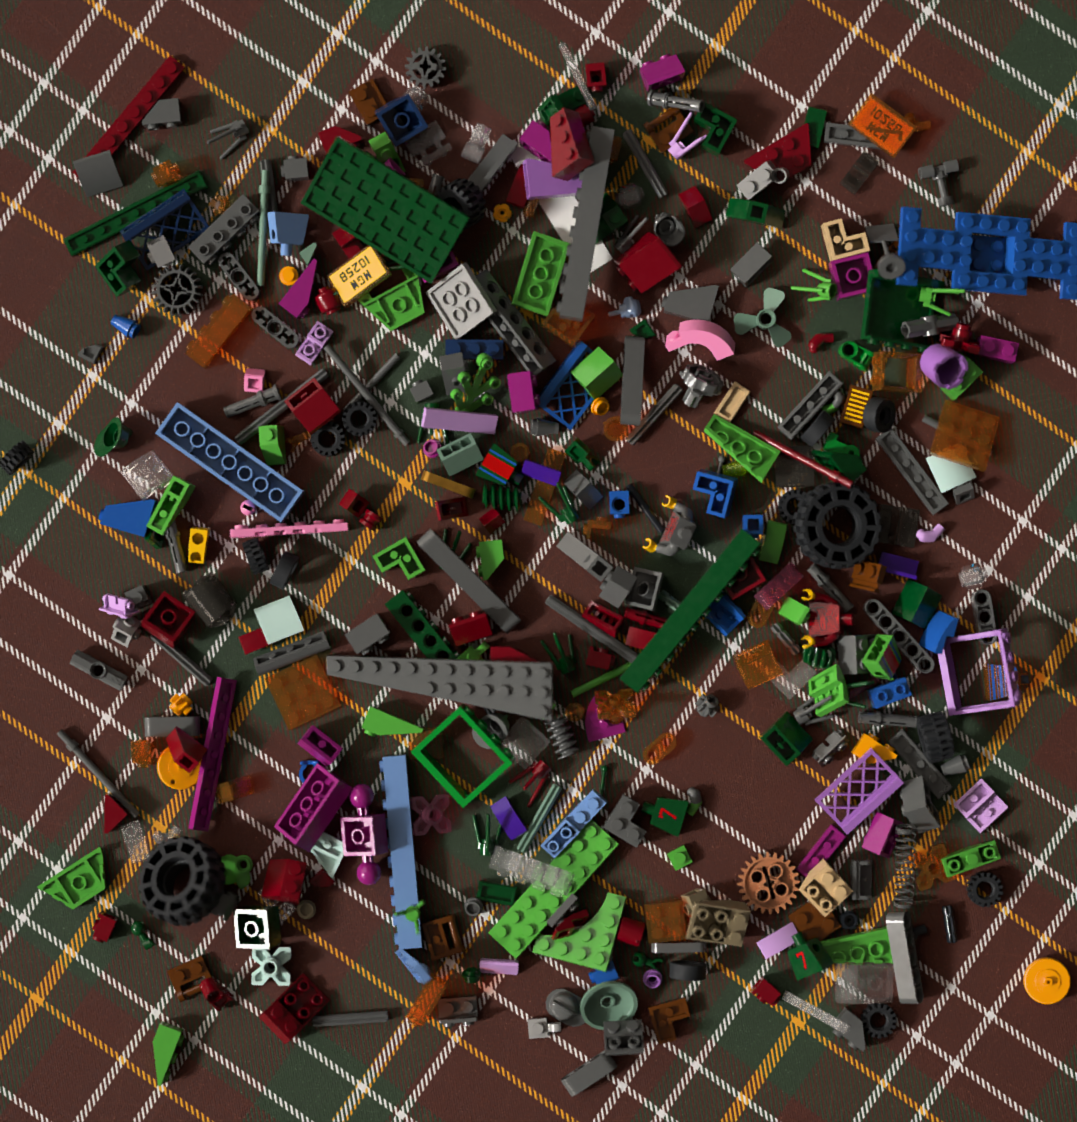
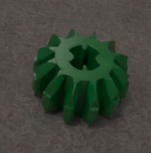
M811 645L803 650V661L810 666L827 669L833 666V662H835V649L830 645L816 647Z

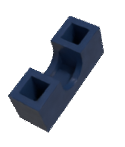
M445 340V355L462 352L463 360H476L481 353H487L493 358V361H503V340Z

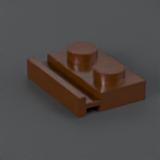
M372 78L348 92L367 126L379 120L374 111L386 104Z
M867 561L855 564L851 577L853 582L849 586L880 593L878 589L883 583L887 566Z

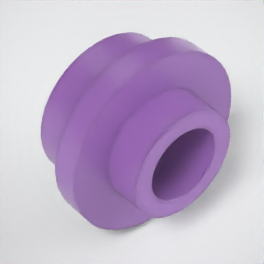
M655 969L648 970L643 975V982L649 988H656L662 983V974Z

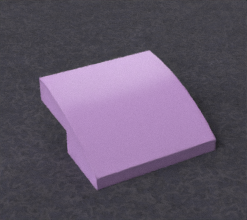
M982 778L953 804L980 834L1009 808Z

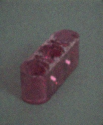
M790 562L765 584L754 597L765 610H768L798 583L804 575Z

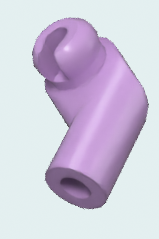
M937 524L932 531L919 529L916 537L923 543L934 542L945 529L940 524Z

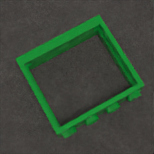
M464 703L411 751L462 808L470 803L515 761L511 750L508 747L505 748L500 743L501 739L495 733L492 734L487 729L488 725L482 719L479 720L474 715V710ZM459 715L504 762L469 795L424 748Z

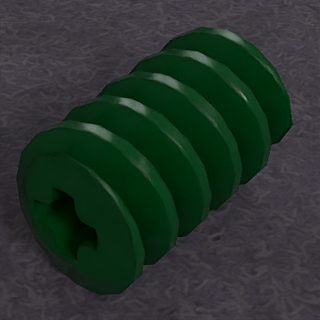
M484 484L482 504H485L486 509H489L490 504H492L494 510H496L498 505H500L501 510H504L507 505L509 511L515 506L516 512H519L522 490L518 493V489L515 487L513 492H511L510 487L507 486L505 492H503L502 486H499L498 490L495 491L494 485L488 490L487 485Z

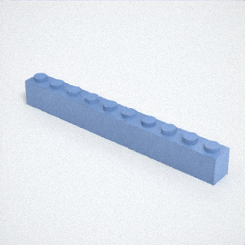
M406 754L383 756V761H379L380 772H384V780H381V789L386 794V799H383V810H387L388 818H385L386 830H389L387 842L388 849L391 852V856L388 857V868H392L393 875L389 876L390 887H394V895H391V905L395 906L396 912L406 910L410 905H417L419 903ZM393 914V926L397 925V933H394L395 945H399V950L422 948L420 917L418 919L420 934H417L413 921L407 920L405 915L395 916Z

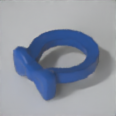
M300 761L302 766L299 770V778L302 783L305 781L303 771L307 765L312 764L315 767L317 763L320 764V761Z

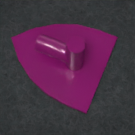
M594 695L589 703L585 717L588 741L592 742L626 732L620 714L615 707L606 699Z

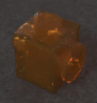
M170 160L152 168L154 172L150 173L158 188L161 186L164 188L181 179L178 175L181 173L176 162L172 164Z

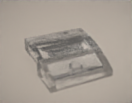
M153 450L137 458L120 471L144 501L156 490L160 489L162 491L173 477L171 471Z

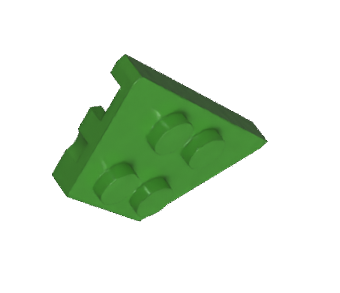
M98 847L37 886L38 889L63 902L71 909L78 907L106 889L102 847Z

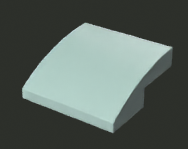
M961 442L926 458L941 493L976 478Z
M290 596L254 609L268 645L304 631Z

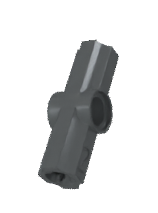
M951 313V316L943 314L940 316L921 317L918 320L902 322L901 333L905 338L940 334V332L953 330L959 319L955 313Z
M78 649L69 663L119 691L123 689L129 677L108 666L105 662L99 661ZM97 665H101L104 670L100 676L95 673Z

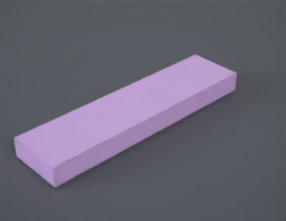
M424 407L421 426L423 428L495 435L498 416L488 413Z

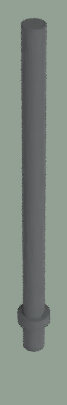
M328 344L323 349L392 430L395 434L393 436L406 446L410 440L403 433L404 430L396 425L332 346Z

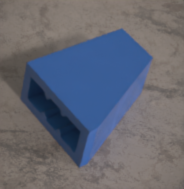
M150 499L106 505L105 509H101L99 514L100 524L145 537L148 531L146 525L156 509L158 501Z

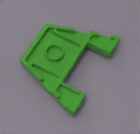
M407 268L402 269L407 278L406 281L375 298H371L367 288L353 296L391 332L425 314L418 275Z

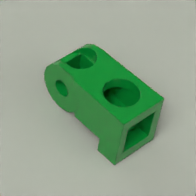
M833 432L829 433L822 448V451L847 453L858 456L860 454L856 446L846 445L837 441L838 435Z

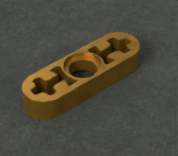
M425 470L421 477L423 481L473 499L476 491L473 488Z

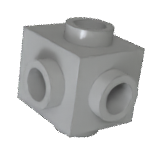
M134 616L127 619L117 618L113 624L114 631L111 639L128 648L132 640H137L142 632L139 629L141 621Z

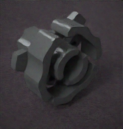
M687 364L685 369L679 373L681 378L684 379V383L688 386L682 400L689 407L697 408L703 396H718L722 392L721 388L724 383L720 376L711 369L707 371L703 365Z

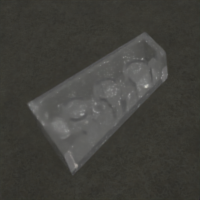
M497 845L489 864V868L498 871L496 875L508 878V875L515 877L514 881L524 885L526 881L533 883L532 888L541 891L547 888L551 890L550 894L560 898L562 894L568 895L575 875L569 871L509 851Z

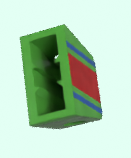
M876 634L862 660V663L875 678L893 681L898 677L896 670L901 662V656L894 636Z

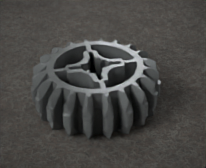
M173 264L172 271H170L167 266L165 267L167 273L164 274L161 270L158 272L162 276L160 279L156 276L154 277L158 284L153 283L151 286L157 290L151 291V294L158 296L153 301L155 303L160 301L157 307L159 309L164 307V313H168L171 309V316H174L176 311L179 316H182V310L189 314L188 307L195 310L196 307L193 303L200 304L196 297H203V294L198 292V290L203 289V286L197 285L201 282V279H194L197 273L192 272L190 274V267H187L184 271V266L180 265L179 270H177L176 265ZM177 275V278H175V281L172 284L164 285L167 279ZM183 276L190 280L192 290L183 287ZM177 286H179L183 291L178 292L175 296V292L171 289H177ZM162 290L171 293V305L164 300ZM190 296L187 302L177 305L181 297Z

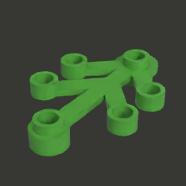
M481 353L477 357L476 364L479 366L472 386L470 384L471 376L465 371L459 373L458 381L462 384L467 397L465 402H463L464 394L459 388L451 391L450 396L457 405L455 410L473 412L483 404L488 406L493 403L494 397L488 392L473 402L474 398L491 387L497 389L501 385V380L497 376L490 377L487 382L480 385L486 371L493 367V358L489 354Z

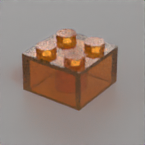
M681 898L643 903L649 944L687 939L683 901Z

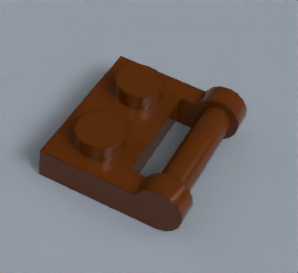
M671 107L651 122L643 124L645 131L661 154L671 147L668 143L675 137L685 118L678 108ZM673 115L676 117V121L658 133L654 132L653 129ZM689 124L686 125L676 141L677 143L693 133Z
M455 913L422 923L432 961L466 951L457 929ZM447 922L455 946L449 949L442 925Z
M203 954L167 970L180 1002L185 1001L187 997L201 992L200 984L184 991L182 990V985L202 976L213 978Z

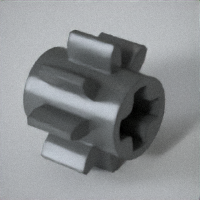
M702 694L695 703L697 705V712L703 717L709 715L714 717L720 709L717 697L712 694L707 696Z

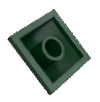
M907 579L891 614L925 630L933 617L942 595L929 587Z

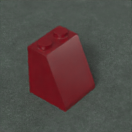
M650 232L642 236L614 261L617 265L616 271L622 277L625 276L629 280L627 282L628 286L633 291L637 290L640 293L645 292L682 267L662 240Z

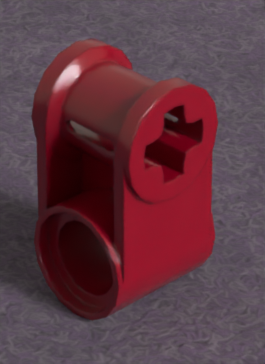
M206 978L200 983V989L206 1000L218 1012L222 1011V1007L229 1001L235 1000L231 992L214 978Z

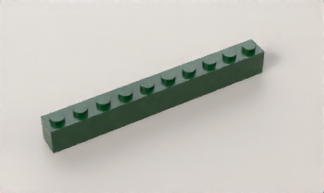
M741 529L620 679L636 693L645 692L651 685L649 681L653 677L657 678L663 671V664L666 661L669 663L674 658L676 648L678 646L681 648L687 642L686 636L690 631L694 633L700 626L699 620L702 617L706 618L712 611L710 607L713 603H718L725 594L722 592L726 587L731 588L737 580L735 578L739 572L743 573L747 569L749 559L751 557L755 558L762 549L759 547L762 544L744 529Z

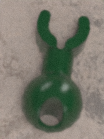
M135 921L131 927V932L139 936L145 950L153 947L154 943L145 933V924L141 921Z
M637 952L633 955L632 962L635 966L642 967L647 965L660 972V969L656 968L652 963L663 962L661 958L650 959L643 952Z

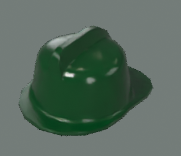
M113 418L97 436L94 444L95 454L103 457L112 449L124 448L133 433L132 429L122 424L120 418Z

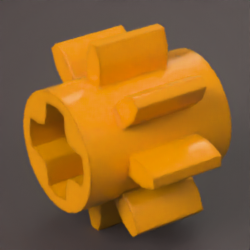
M176 693L170 699L172 704L169 708L178 717L182 714L187 716L192 711L190 705L193 702L184 693L180 696Z

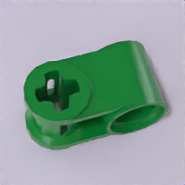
M852 341L841 344L838 349L840 357L866 373L869 371L868 367L873 358L876 359L877 357L870 350ZM846 345L852 347L853 352L851 355L845 354L844 347Z

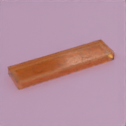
M548 447L542 465L561 471L566 453ZM539 480L536 481L523 520L542 526L547 507L538 497L541 496L550 503L555 486Z

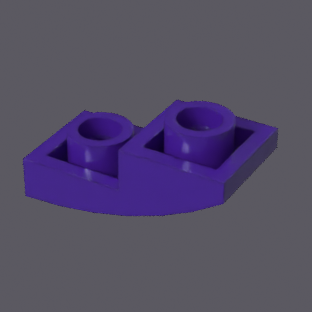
M505 796L490 806L502 828L512 841L528 831L521 816L516 813L508 797Z

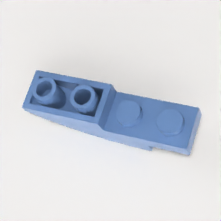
M593 788L540 846L555 859L608 801Z

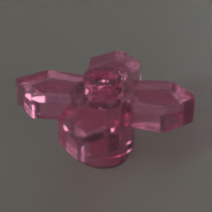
M448 794L435 795L430 804L423 796L410 797V809L420 815L412 823L413 835H426L431 826L438 833H449L452 831L451 821L443 816V811L449 806Z

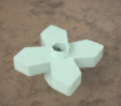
M280 946L273 955L267 949L252 948V958L261 966L252 972L251 984L264 985L269 977H272L278 986H289L291 983V973L282 965L291 959V947ZM269 962L273 963L275 968H270L268 966Z

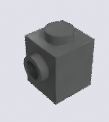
M289 156L288 160H283L284 165H281V175L285 177L287 182L310 180L307 158Z

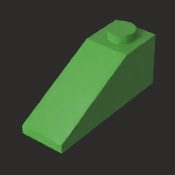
M173 475L146 527L164 536L188 502L196 486L181 477Z
M370 706L361 727L365 729L364 733L373 737L376 734L423 733L424 728L373 706Z

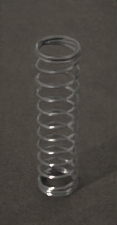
M899 824L896 826L897 834L912 833L915 835L913 839L906 837L896 838V841L914 842L913 846L904 844L895 846L898 849H914L913 853H895L896 856L914 857L912 861L906 859L895 860L898 864H914L912 868L904 866L895 867L897 871L911 870L914 872L911 876L907 874L894 875L900 879L910 877L913 879L911 883L906 881H896L894 883L898 886H913L912 890L904 888L894 890L896 893H913L912 897L902 895L894 897V906L901 909H909L915 906V902L912 899L915 893L912 891L915 889L913 885L915 878L913 876L916 873L913 869L916 865L913 862L916 860V857L913 854L916 853L914 848L916 842L914 839L917 836L914 832L917 831V827L912 824ZM907 827V828H913V829H912V830H903V829H899V828ZM907 902L911 903V905H899L896 903Z

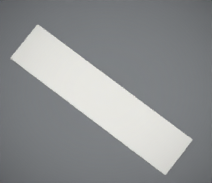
M520 143L511 155L518 169L525 159L540 160L521 147ZM571 196L537 199L562 241L572 245L573 237H569L571 225L575 226L576 218H572L574 206L578 207L579 204L576 198ZM602 241L595 245L591 272L613 259Z

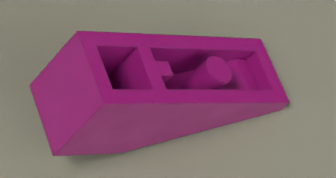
M316 259L312 260L279 302L281 307L298 320L300 317L304 318L310 310L308 307L311 303L319 264Z

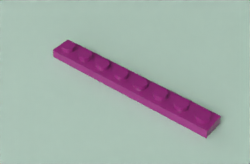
M217 677L204 743L207 751L201 759L188 829L206 832L209 830L237 680Z

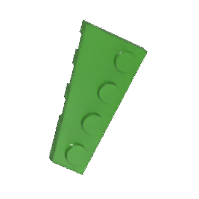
M715 414L704 429V432L761 483L781 452Z
M887 926L820 941L833 963L873 962L874 964H893Z

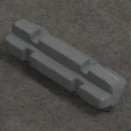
M779 622L775 623L771 630L774 634L778 635L777 637L785 647L789 648L792 655H797L801 648L798 644L794 643L795 641L787 631L782 629L783 627Z

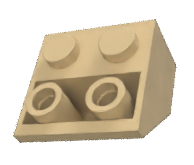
M824 858L809 871L799 888V891L824 917L853 892L848 883Z

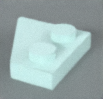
M323 832L311 849V853L314 854L317 861L324 867L331 878L334 877L344 856L342 840Z

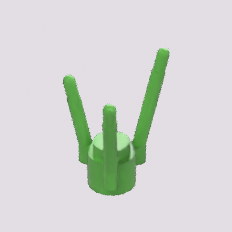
M807 269L802 271L823 282L818 284L817 288L791 286L792 290L817 292L820 295L808 298V302L831 301L837 293V286L833 283V279H827Z
M922 286L919 301L924 302L923 307H929L942 314L951 316L950 312L930 302H935L936 294L965 293V289L929 288Z
M420 901L417 905H410L406 910L394 913L395 916L405 915L407 920L413 921L417 934H420L418 919L421 915L420 907L424 904V901Z

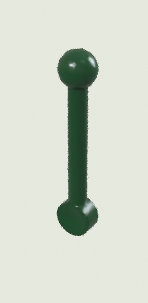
M602 765L600 795L602 797L606 772L608 771L607 765Z

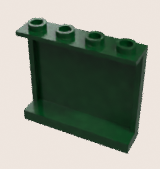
M878 269L869 270L860 339L868 340V344L879 345L880 342L884 343V347L895 348L897 345L901 346V350L912 351V348L917 349L918 353H923L930 346L931 335L905 338L901 333L902 322L934 315V309L923 307L924 302L919 301L921 287L944 288V281L918 277L917 286L896 285L897 278L886 279L879 274Z

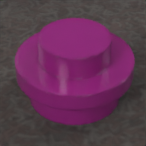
M428 440L423 446V452L429 458H436L439 456L437 449L441 448L442 445L438 440Z

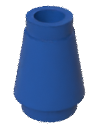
M117 314L111 320V325L127 338H135L141 328L137 321Z

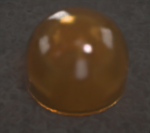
M215 195L211 200L210 207L214 214L222 215L230 207V202L225 196ZM220 200V208L216 209L215 204Z

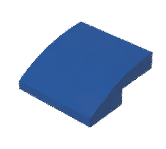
M938 610L924 630L919 645L934 653L942 654L946 637H954L958 618Z

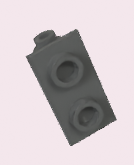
M839 729L825 739L830 744L828 747L822 742L811 755L821 767L830 764L834 759V755L838 751H843L848 746L850 740Z

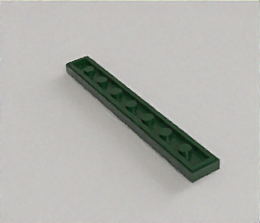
M200 170L64 238L63 241L73 257L121 233L120 230L182 189H185L189 197H192L207 189L208 186Z

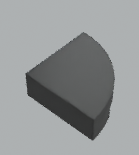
M91 345L83 348L77 356L96 364L104 347Z

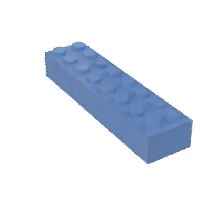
M178 402L155 433L281 523L286 520L305 493V491Z

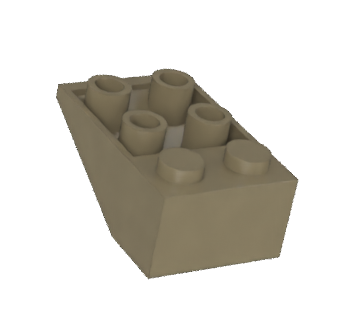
M732 900L695 901L686 938L742 947L751 911L745 902Z

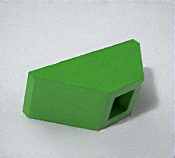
M993 840L954 851L943 857L941 861L946 876L951 877L999 860L1001 857L996 842Z

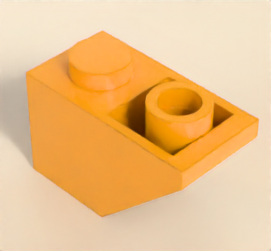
M863 733L851 753L860 758L872 748L884 761L896 759L898 756L894 753L896 749L887 743L884 746L878 743L879 738L872 733H869V735ZM871 754L866 759V763H876V758Z

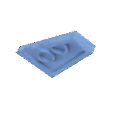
M398 949L395 952L418 983H426L431 979L428 975L431 972L425 964H419L403 949Z

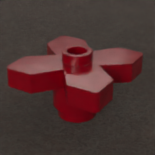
M957 322L952 334L944 332L939 334L938 340L941 342L940 344L952 348L954 351L963 352L964 350L979 354L981 348L977 340L971 339L973 332L971 331V325Z

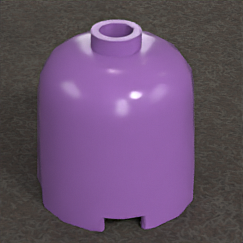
M934 344L925 349L921 355L920 368L937 386L953 389L963 382L962 377L965 371H968V362L964 356L953 349L941 344Z

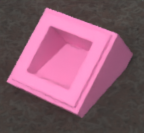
M247 368L244 376V391H264L265 370Z

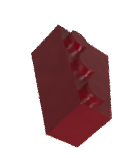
M562 108L550 117L552 177L569 181L595 161L579 112Z

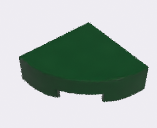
M645 319L629 329L634 336L645 337V339L656 336Z
M148 528L144 540L154 548L162 549L163 539H161L160 534Z

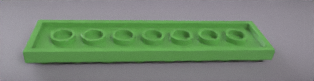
M591 819L488 933L515 959H518L548 925L546 921L572 893L576 894L620 844Z

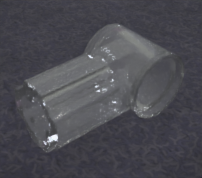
M477 123L470 140L465 144L461 157L479 164L492 129Z

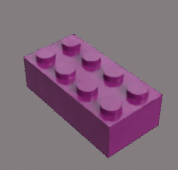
M317 763L274 827L293 844L310 852L353 788L331 770Z

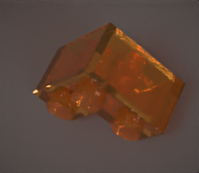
M553 308L543 321L542 326L573 348L596 315L585 308L583 320L580 322L559 318L560 313H557V310Z

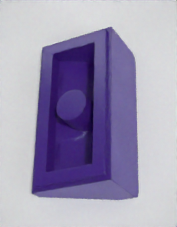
M526 459L521 474L557 486L556 483L559 482L561 471Z

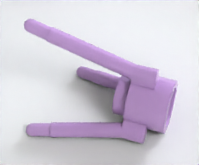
M693 112L688 114L675 137L668 143L671 146L668 151L677 161L707 137V135H704L687 147L681 141L676 142L690 121Z

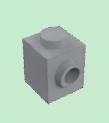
M164 235L146 243L150 250L147 255L152 264L156 262L158 268L161 266L163 268L167 267L175 260Z

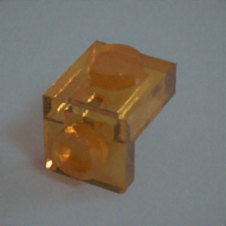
M596 517V520H588V524L584 523L583 535H586V539L590 540L591 528L611 530V522H607L608 518Z

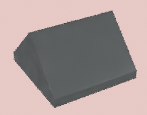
M634 567L633 575L638 578L627 594L625 604L655 611L664 574Z

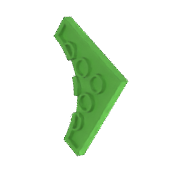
M608 892L602 907L588 923L572 931L570 936L557 940H552V935L539 934L535 940L532 952L607 972L627 897Z

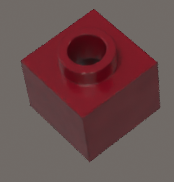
M349 488L339 505L359 518L370 502Z

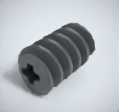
M559 717L544 723V725H551L547 732L554 733L549 738L556 739L552 746H559L555 754L562 755L558 759L570 756L580 749L578 746H573L577 740L570 739L574 732H567L571 728V725H565L569 720L568 718Z

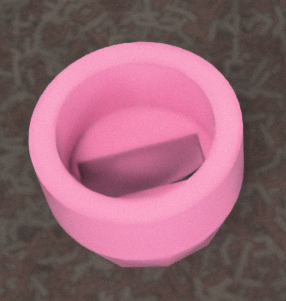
M245 500L240 506L241 512L245 515H252L256 511V505L250 500ZM244 504L252 507V511L243 508Z

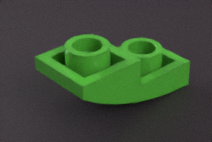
M768 520L763 534L762 550L758 556L759 560L778 564L787 524Z

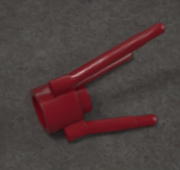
M541 759L538 763L534 761L531 766L508 781L511 784L534 769L532 771L533 777L523 787V790H526L537 778L541 779L527 807H531L545 781L550 776L551 768Z

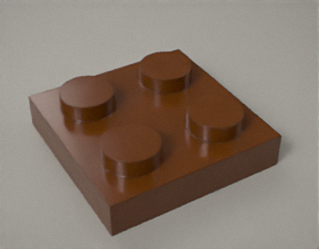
M810 901L788 915L798 932L802 931L806 941L812 938H818L821 941L842 927L832 912L824 917Z

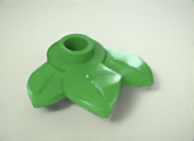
M232 854L221 857V862L225 866V885L236 882L240 889L245 888L251 880L252 859L247 855L236 857ZM241 861H245L247 863L246 868H242L240 866Z

